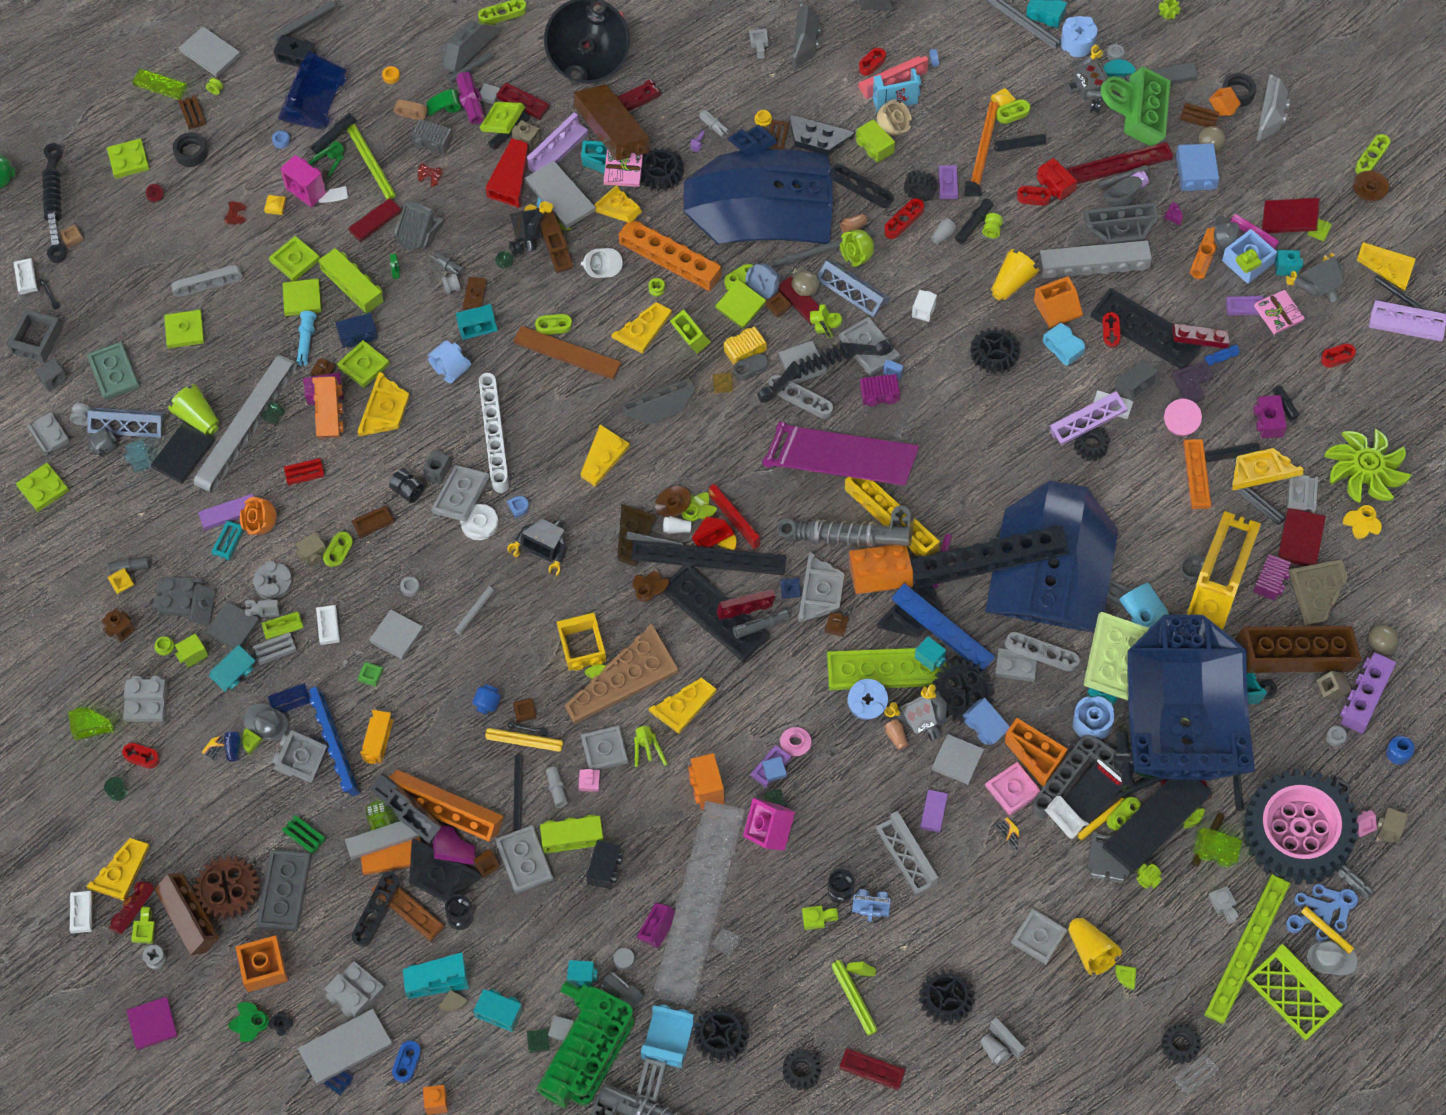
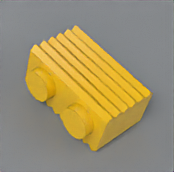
M756 327L747 328L740 335L729 337L724 342V352L734 365L738 361L767 351V342Z

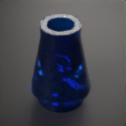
M226 732L222 738L226 761H238L242 743L241 733Z

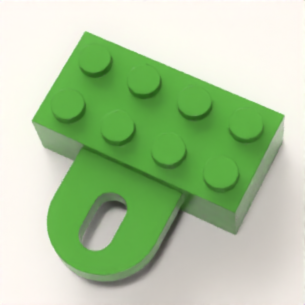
M1142 66L1130 75L1129 82L1120 77L1112 76L1102 83L1101 95L1104 102L1111 109L1126 116L1125 134L1149 146L1156 145L1166 138L1171 80ZM1111 89L1118 92L1122 98L1113 94Z

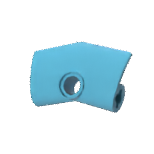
M1148 582L1133 589L1119 599L1126 611L1131 614V622L1147 628H1151L1163 615H1169L1166 607Z

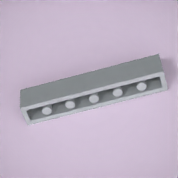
M1148 241L1040 250L1038 261L1041 278L1053 279L1056 277L1088 276L1098 273L1108 274L1110 272H1127L1131 270L1143 271L1150 268L1152 258Z

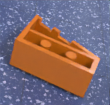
M336 377L312 378L315 386L316 436L318 439L341 438V433H344L343 421L340 422V414H343V404L339 403V396H342V384L339 385Z
M1018 718L1015 719L1006 732L1004 740L1005 744L1042 787L1045 786L1065 760L1068 750Z

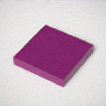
M167 997L126 1010L137 1050L178 1037Z

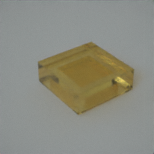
M731 373L712 374L714 393L733 392Z

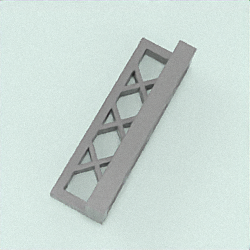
M896 811L890 814V820L876 826V830L917 896L936 886L938 876L899 812ZM892 825L896 831L894 837L885 835L883 829ZM895 842L905 846L904 854L895 852ZM905 859L914 861L916 864L914 871L905 868ZM915 876L924 878L927 884L917 888L914 883Z

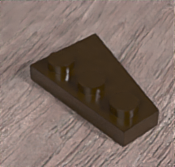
M621 504L618 561L636 567L638 561L631 560L633 540L626 539L627 532L649 536L657 520L656 515Z

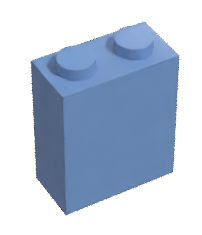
M1214 143L1178 145L1176 161L1181 191L1217 189L1219 174Z

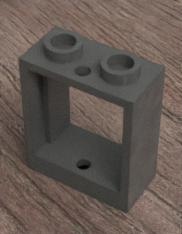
M25 309L7 346L12 355L45 364L63 327L59 318L54 315H45L37 310ZM31 322L49 327L39 347L21 342Z

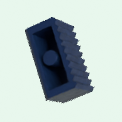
M371 312L335 322L343 348L354 347L363 340L371 342L378 338Z

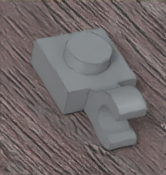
M749 30L751 48L757 49L758 59H765L764 47L768 46L767 30Z
M266 599L258 601V604L253 600L245 601L246 607H252L251 609H245L246 616L258 614L260 617L279 616L278 600Z
M1228 886L1209 893L1208 897L1217 914L1223 912L1229 924L1237 922L1236 918L1239 916L1234 909L1237 903Z

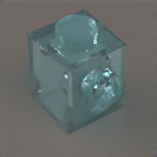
M144 440L133 441L125 445L127 453H124L127 464L131 463L135 473L151 468L152 462Z

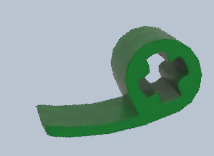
M454 89L441 92L426 102L430 117L443 108L449 113H455L461 109L458 91Z

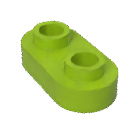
M1020 99L1000 106L997 109L996 118L1003 124L1024 118L1030 112V104L1026 100Z
M745 264L726 275L724 279L725 288L729 291L737 280L746 285V271L754 265Z
M566 314L544 315L536 319L535 327L537 332L545 335L562 334L571 330L572 321Z
M347 532L335 534L323 554V561L327 566L336 567L343 562L352 546V538ZM338 540H342L343 545H340ZM330 555L334 557V561L330 559Z
M1128 797L1123 799L1108 815L1107 825L1110 830L1116 832L1141 807V803L1137 798ZM1131 804L1134 805V810H1131ZM1118 818L1121 819V824H1118Z

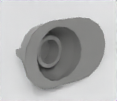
M1331 941L1315 943L1310 947L1307 954V960L1311 968L1323 974L1348 975L1356 969L1358 962L1354 951L1348 954L1337 943Z

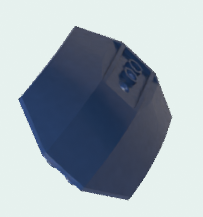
M765 149L750 154L736 151L719 155L684 181L683 212L718 246L723 243L756 240L828 244L830 243L833 205L832 179L829 175L831 167L828 155L778 149ZM775 182H780V183H782L783 188H781V189L776 188V187L774 186V183H775ZM792 184H798L801 188H795Z
M1049 480L1005 509L999 539L1009 538L1015 534H1027L1033 530L1040 531L1051 526L1063 525L1069 555L1051 558L1059 561V567L1056 569L1049 567L1048 561L1050 559L994 571L992 573L985 613L1095 633L1098 614L1105 612L1118 529L1087 487ZM1053 577L1056 580V584L1048 586L1045 583V579Z
M1163 615L1128 650V708L1134 772L1169 780H1213L1255 771L1247 695V650L1204 615ZM1187 718L1191 725L1183 727L1180 724V719ZM1182 738L1190 739L1192 744L1185 745L1182 742Z

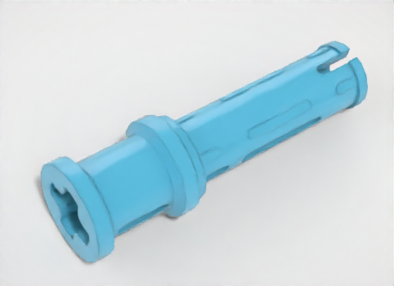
M303 311L300 314L302 320L298 328L300 341L296 360L300 366H302V361L304 366L308 365L311 335L315 332L313 326L317 315L311 311Z

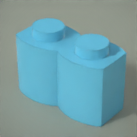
M1059 323L1044 334L1043 343L1055 353L1057 358L1066 366L1084 354V342L1080 338L1075 337L1068 326Z

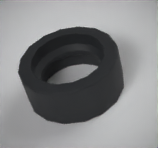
M1234 73L1227 76L1222 88H1227L1231 85L1246 87L1249 93L1243 96L1236 95L1241 103L1239 107L1249 105L1255 96V81L1244 73Z
M184 133L177 137L173 143L174 156L182 166H198L208 156L206 142L197 133ZM189 144H196L201 147L193 155L186 156L180 153L181 149Z

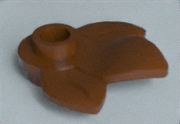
M655 569L645 578L636 575L632 585L636 590L637 599L641 602L651 600L654 595L664 592L669 585V580H661L659 571Z

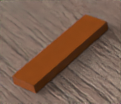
M390 879L386 880L388 886L394 884ZM377 884L371 889L372 893L374 892ZM384 888L381 889V890L387 892L388 894L390 893L387 889H386V890H385ZM401 888L398 889L389 907L428 941L432 942L445 926ZM385 895L378 896L381 901L386 902Z

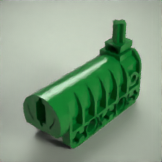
M567 981L563 983L560 992L575 999V1006L579 1007V1014L536 1087V1090L542 1096L565 1109L570 1101L582 1106H587L593 1101L634 1028L633 1011L628 1003L598 988L588 987L584 984L579 988ZM586 1095L589 1096L588 1099H587V1098H584L583 1100H580V1099H581L580 1096H586Z

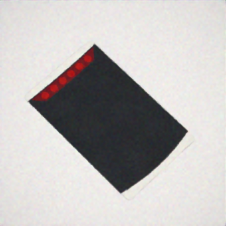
M1097 760L1064 800L1087 826L1122 788L1121 778L1102 761Z

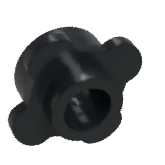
M279 1011L269 1021L268 1025L271 1029L277 1031V1035L283 1036L285 1031L293 1026L294 1022L291 1018H287L285 1012Z

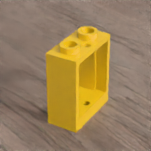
M595 613L557 621V628L568 671H578L586 666L601 665L603 662H606L605 650ZM593 629L599 652L571 659L565 635Z

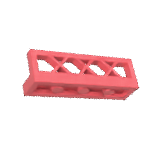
M917 56L875 76L881 75L884 86L907 82L911 78V69L915 68L917 75L927 73L928 58L926 56L922 58ZM874 76L858 84L866 99L873 97Z

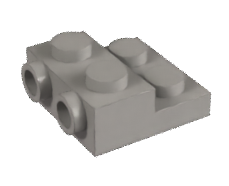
M132 676L131 679H126L123 714L125 722H164L168 685L162 677L152 676L151 680L140 676Z
M290 730L288 735L284 734L279 745L282 746L280 753L276 752L272 759V763L275 764L273 769L290 777L294 775L311 783L327 746Z
M355 961L324 988L327 994L325 997L332 1004L338 1003L341 1006L340 1010L347 1017L352 1015L354 1018L360 1016L385 989L381 983Z

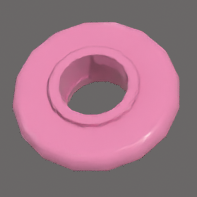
M792 727L782 734L780 745L787 754L801 756L810 749L811 737L806 730ZM797 737L802 742L799 745H793L790 743V740Z

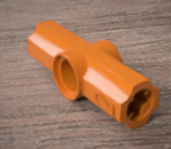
M1214 227L1207 228L1202 243L1199 245L1197 255L1189 272L1193 278L1204 279L1217 248L1214 240Z

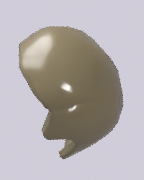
M1206 127L1199 135V144L1214 143L1215 151H1220L1226 144L1225 133L1220 127Z
M803 270L794 276L791 286L800 296L815 295L819 288V280L811 271Z
M1379 625L1369 632L1368 644L1377 654L1382 656L1392 655L1398 647V634L1392 627Z

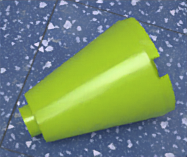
M191 384L192 388H183L171 400L174 404L172 407L169 405L168 410L206 435L214 434L219 429V421L196 384Z

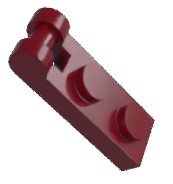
M649 79L643 85L617 96V98L629 112L660 97L661 91L655 87L654 81Z
M139 881L135 884V892L124 901V907L111 919V925L108 927L111 931L123 934L152 894L154 887L151 883Z

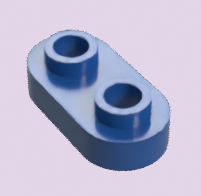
M407 1041L399 1049L392 1068L393 1077L399 1083H407L414 1076L421 1056V1049L416 1042ZM414 1051L413 1056H407V1053ZM406 1070L407 1074L405 1076H401L400 1072Z

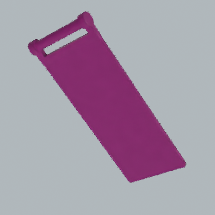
M779 422L776 426L774 439L767 455L763 458L762 464L765 467H788L905 486L919 446L787 425L785 422ZM789 432L779 458L774 459L783 434Z

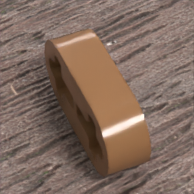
M398 100L394 106L396 114L416 120H424L428 112L424 105L405 100Z

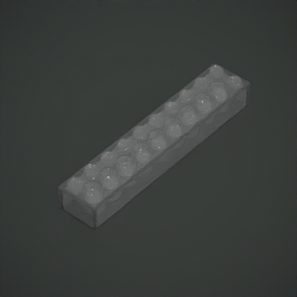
M709 801L705 802L654 987L655 998L693 1007L696 1005L745 821L744 809Z

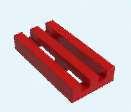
M320 458L284 466L288 486L325 477Z

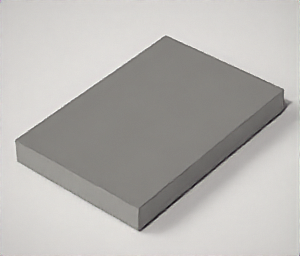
M203 26L179 47L181 53L216 77L241 56L237 49Z
M870 317L839 333L840 340L845 343L876 346L880 341L887 339ZM894 348L889 354L884 356L857 354L854 357L871 376L884 368L886 359L895 362L900 359V354Z
M455 465L431 509L432 513L466 522L490 477L489 474Z
M533 825L495 839L515 894L553 881V876Z

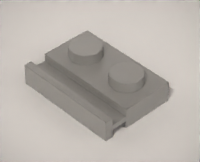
M51 412L34 421L35 423L32 425H27L45 455L70 442Z
M1300 475L1289 478L1287 508L1305 511L1309 509L1315 512L1318 477L1309 478L1307 475Z
M999 648L995 677L1034 682L1037 660L1011 652L1008 649Z

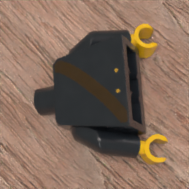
M543 201L540 203L539 209H537V206L529 204L523 212L510 214L515 237L519 242H525L526 252L537 250L535 239L542 238L540 222L544 217V211L547 213L552 211V203Z
M540 519L536 523L525 525L515 538L516 542L508 545L509 554L513 549H516L513 555L518 557L521 553L520 546L549 562L555 560L554 564L549 566V573L551 574L552 569L556 568L558 569L556 577H558L561 573L559 565L563 562L567 551L562 523L558 520L550 523Z

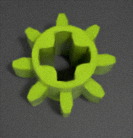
M1164 0L1163 3H1159V15H1162L1165 19H1175V15L1180 13V2Z
M1143 864L1136 873L1139 875L1136 878L1138 883L1146 889L1150 886L1155 889L1161 883L1162 878H1160V875L1162 873L1154 864H1149L1148 866Z

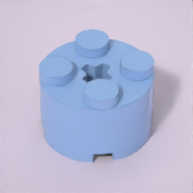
M1076 16L1066 19L1061 35V47L1064 51L1066 50L1074 57H1084L1089 54L1091 48L1096 43L1097 27L1093 19L1088 16Z
M446 340L427 356L430 357L428 361L439 375L441 373L445 375L444 380L446 382L453 383L469 369L471 363L466 357L462 356L460 353L462 350L455 342L451 344Z
M863 679L855 683L847 697L850 711L862 720H871L883 713L888 703V695L884 686L872 679ZM866 694L873 699L869 705L866 704V701L862 700Z
M1089 696L1080 700L1075 708L1072 727L1076 734L1081 738L1084 735H1092L1099 740L1106 738L1114 722L1113 706L1108 700L1099 696Z

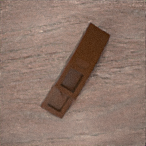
M553 210L550 213L544 211V217L540 222L542 238L546 244L555 272L557 274L573 269L566 242Z

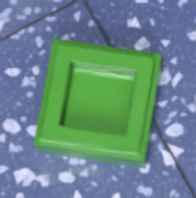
M365 662L357 678L358 682L377 687L384 671L383 667Z

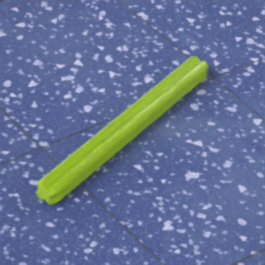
M354 123L347 129L349 135L386 199H394V190Z

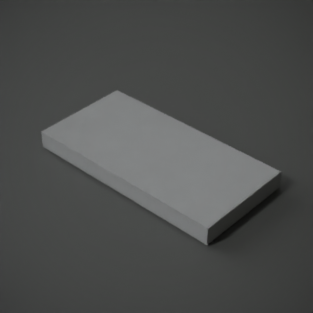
M555 161L525 177V182L542 201L553 204L552 210L554 215L566 229L595 212V206Z
M371 1009L298 1048V1051L316 1085H319L391 1047L392 1042L374 1010Z

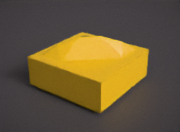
M1006 88L991 96V100L999 104L998 108L1016 101Z
M268 195L264 208L265 213L283 215L286 197Z
M125 568L107 577L117 594L134 585Z

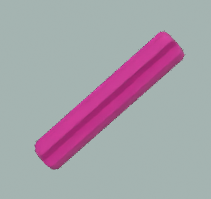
M1238 214L1232 217L1231 222L1237 223L1244 232L1252 229L1273 249L1278 246L1279 240Z

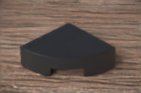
M965 181L964 196H982L981 186L972 181Z

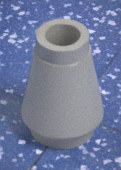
M946 218L940 222L930 238L938 245L954 234L957 227L953 221Z
M990 1034L983 1037L980 1041L993 1064L996 1063L998 1066H1001L1010 1058L1009 1049L991 1037Z

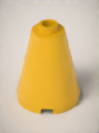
M1011 249L1007 253L991 288L992 296L999 301L1001 299L1006 300L1039 272L1038 268L1035 269L1033 267L1035 263L1028 256L1020 251L1017 254L1014 253L1015 249Z
M1075 918L1070 922L1068 931L1083 966L1089 975H1092L1094 972L1096 975L1102 974L1116 964L1114 959L1117 955L1119 957L1122 955V950L1118 944L1085 918Z

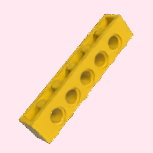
M852 477L845 479V491L882 525L890 526L892 511L901 505L872 480ZM914 518L912 543L907 547L917 557L930 556L939 552L940 541ZM902 521V525H896V526H904V527H907L908 525H905L904 522Z

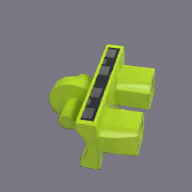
M825 304L820 305L818 311L810 312V321L812 324H815L817 334L825 333L828 338H833L831 329L837 328L842 324L841 315L839 313L830 314Z

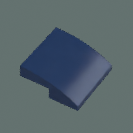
M757 125L747 133L740 129L727 138L730 143L744 154L762 151L777 143L775 137L760 125Z

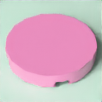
M1175 400L1165 410L1164 423L1167 429L1174 435L1182 437L1196 432L1201 424V410L1191 400Z

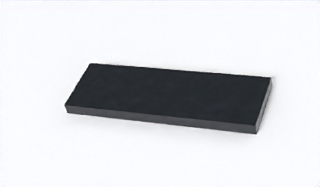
M1111 288L1090 315V317L1103 324L1105 314L1109 312L1117 314L1120 320V333L1122 336L1185 371L1203 347V345L1174 342L1172 332L1174 324ZM1111 317L1110 320L1106 322L1109 323L1110 328H1113V322L1116 321L1113 320V317Z
M684 565L669 579V585L666 590L662 592L743 663L770 638V634L764 629L736 638L733 633V627L753 619L747 614H741L733 618L719 620L717 616L719 603L730 599L691 566Z
M1168 779L1103 844L1102 848L1134 874L1213 792L1199 780Z

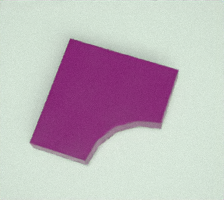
M441 826L433 837L434 858L473 865V859H475L474 845L461 840L453 827Z

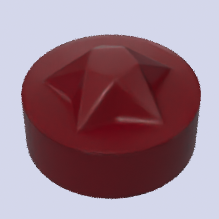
M151 184L146 188L145 196L150 202L157 203L162 200L164 191L160 185Z

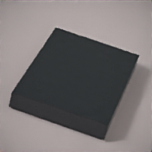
M182 423L152 462L151 468L183 484L215 441L212 437Z

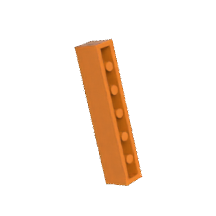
M396 770L389 776L432 817L488 842L499 834L504 816L400 770Z

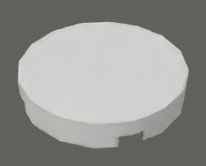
M476 504L467 521H460L462 531L467 537L473 540H484L494 535L498 529L499 521L492 507L485 504Z

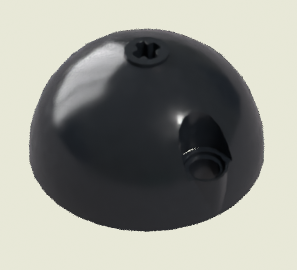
M570 0L557 8L547 22L544 32L545 52L552 66L572 84L598 83L615 74L625 62L630 47L629 29L619 11L603 0ZM596 5H600L603 10L597 13L593 8ZM585 44H589L591 49L584 50ZM578 71L581 76L574 79L571 77V73Z

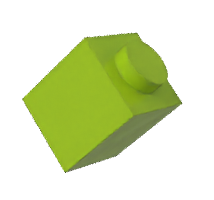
M196 634L175 645L178 651L175 653L180 663L184 662L187 668L208 657L204 646Z

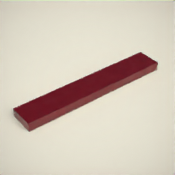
M1165 142L1069 167L1067 171L1078 181L1077 184L1127 172L1144 165L1149 166L1172 160L1173 153L1168 143Z

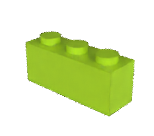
M587 815L580 819L566 818L564 821L556 822L551 820L540 824L544 854L595 847L597 840L603 841L600 816Z

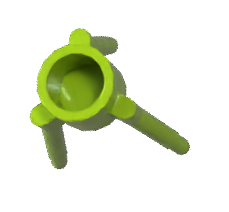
M649 726L637 728L635 731L636 737L634 738L635 767L639 765V744L645 747L648 760H652L649 746L652 742L663 764L666 766L667 761Z

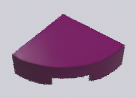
M1172 202L1164 218L1181 225L1183 215L1179 206Z

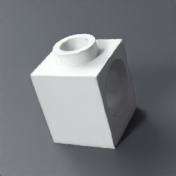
M919 290L913 305L912 317L930 322L936 306L937 295L930 291Z

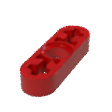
M920 199L910 200L885 224L884 235L889 239L899 237L923 214V201ZM901 216H907L909 220L903 222L899 218Z

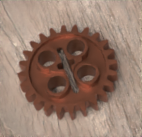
M227 855L224 861L219 856V862L217 863L211 859V866L204 864L206 871H198L201 877H196L195 881L198 884L193 885L194 890L197 891L194 894L200 905H202L201 907L204 912L207 911L209 917L214 914L216 920L222 915L224 921H226L228 915L233 920L236 913L243 916V909L249 912L248 905H255L252 898H259L258 893L255 891L261 889L257 884L260 882V879L255 877L257 872L252 870V864L246 865L245 859L239 862L238 856L231 860L230 855ZM223 872H226V880L229 884L230 904H228V896L225 892L226 886L222 876ZM234 873H240L237 878L231 879ZM219 878L217 883L211 884L213 879ZM237 892H243L240 897H234ZM217 897H223L220 902H214Z

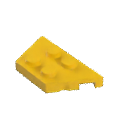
M381 372L378 373L359 425L358 436L399 429L410 399L409 393L400 389L393 381H389Z
M1274 448L1237 456L1232 489L1234 491L1303 475L1304 469L1301 466L1296 467L1291 464V459L1281 455Z

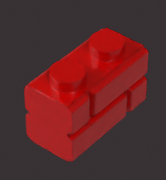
M1052 158L1038 168V182L1041 185H1045L1051 191L1053 197L1056 196L1059 200H1063L1067 195L1076 190L1078 181L1055 158Z

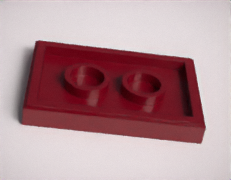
M1320 198L1265 201L1262 230L1266 233L1317 231Z
M1288 508L1278 557L1297 565H1316L1326 516Z

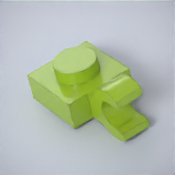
M822 906L802 908L804 930L825 928L824 922L838 921L837 908L823 911Z
M142 907L140 921H134L131 938L133 943L153 944L156 923L151 921L153 911L150 910V907Z

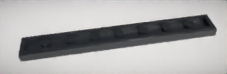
M633 540L631 560L784 575L786 555Z

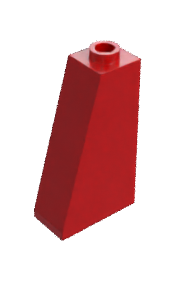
M511 138L485 187L487 198L520 208L528 164V143Z

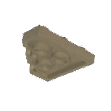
M1342 559L1288 571L1306 626L1320 624L1327 620L1329 612L1348 578Z

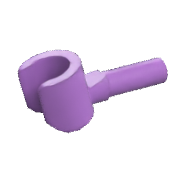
M701 131L696 139L691 140L690 149L696 153L702 147L700 140L705 135L704 131Z

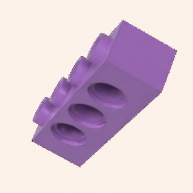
M1375 652L1371 659L1367 657L1362 667L1366 671L1364 675L1360 673L1355 682L1358 688L1357 690L1352 689L1347 699L1351 703L1349 707L1345 705L1340 714L1343 717L1342 725L1361 734L1364 733L1396 664L1395 661ZM1370 674H1374L1378 678H1373ZM1363 690L1369 691L1370 694L1364 693ZM1355 706H1360L1363 710H1358Z

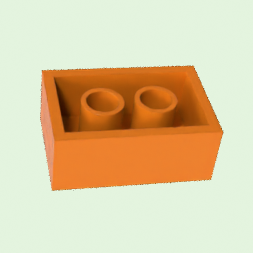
M889 545L849 551V567L855 594L899 589L904 583L908 587H913V570L907 546Z

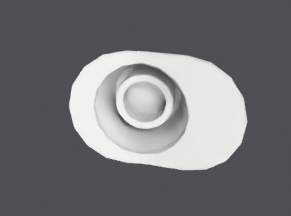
M611 248L593 249L587 253L581 265L584 266L585 271L591 277L606 278L617 275L622 268L623 262L618 251Z

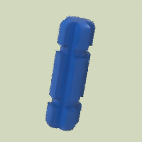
M1232 345L1229 349L1225 348L1214 352V355L1209 354L1205 356L1204 361L1207 366L1215 364L1214 362L1219 363L1229 359L1230 356L1239 355L1240 350L1237 345Z

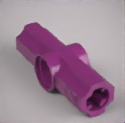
M461 72L456 78L461 93L459 100L466 109L469 122L471 124H480L485 118L480 103L482 96L475 87L471 73Z

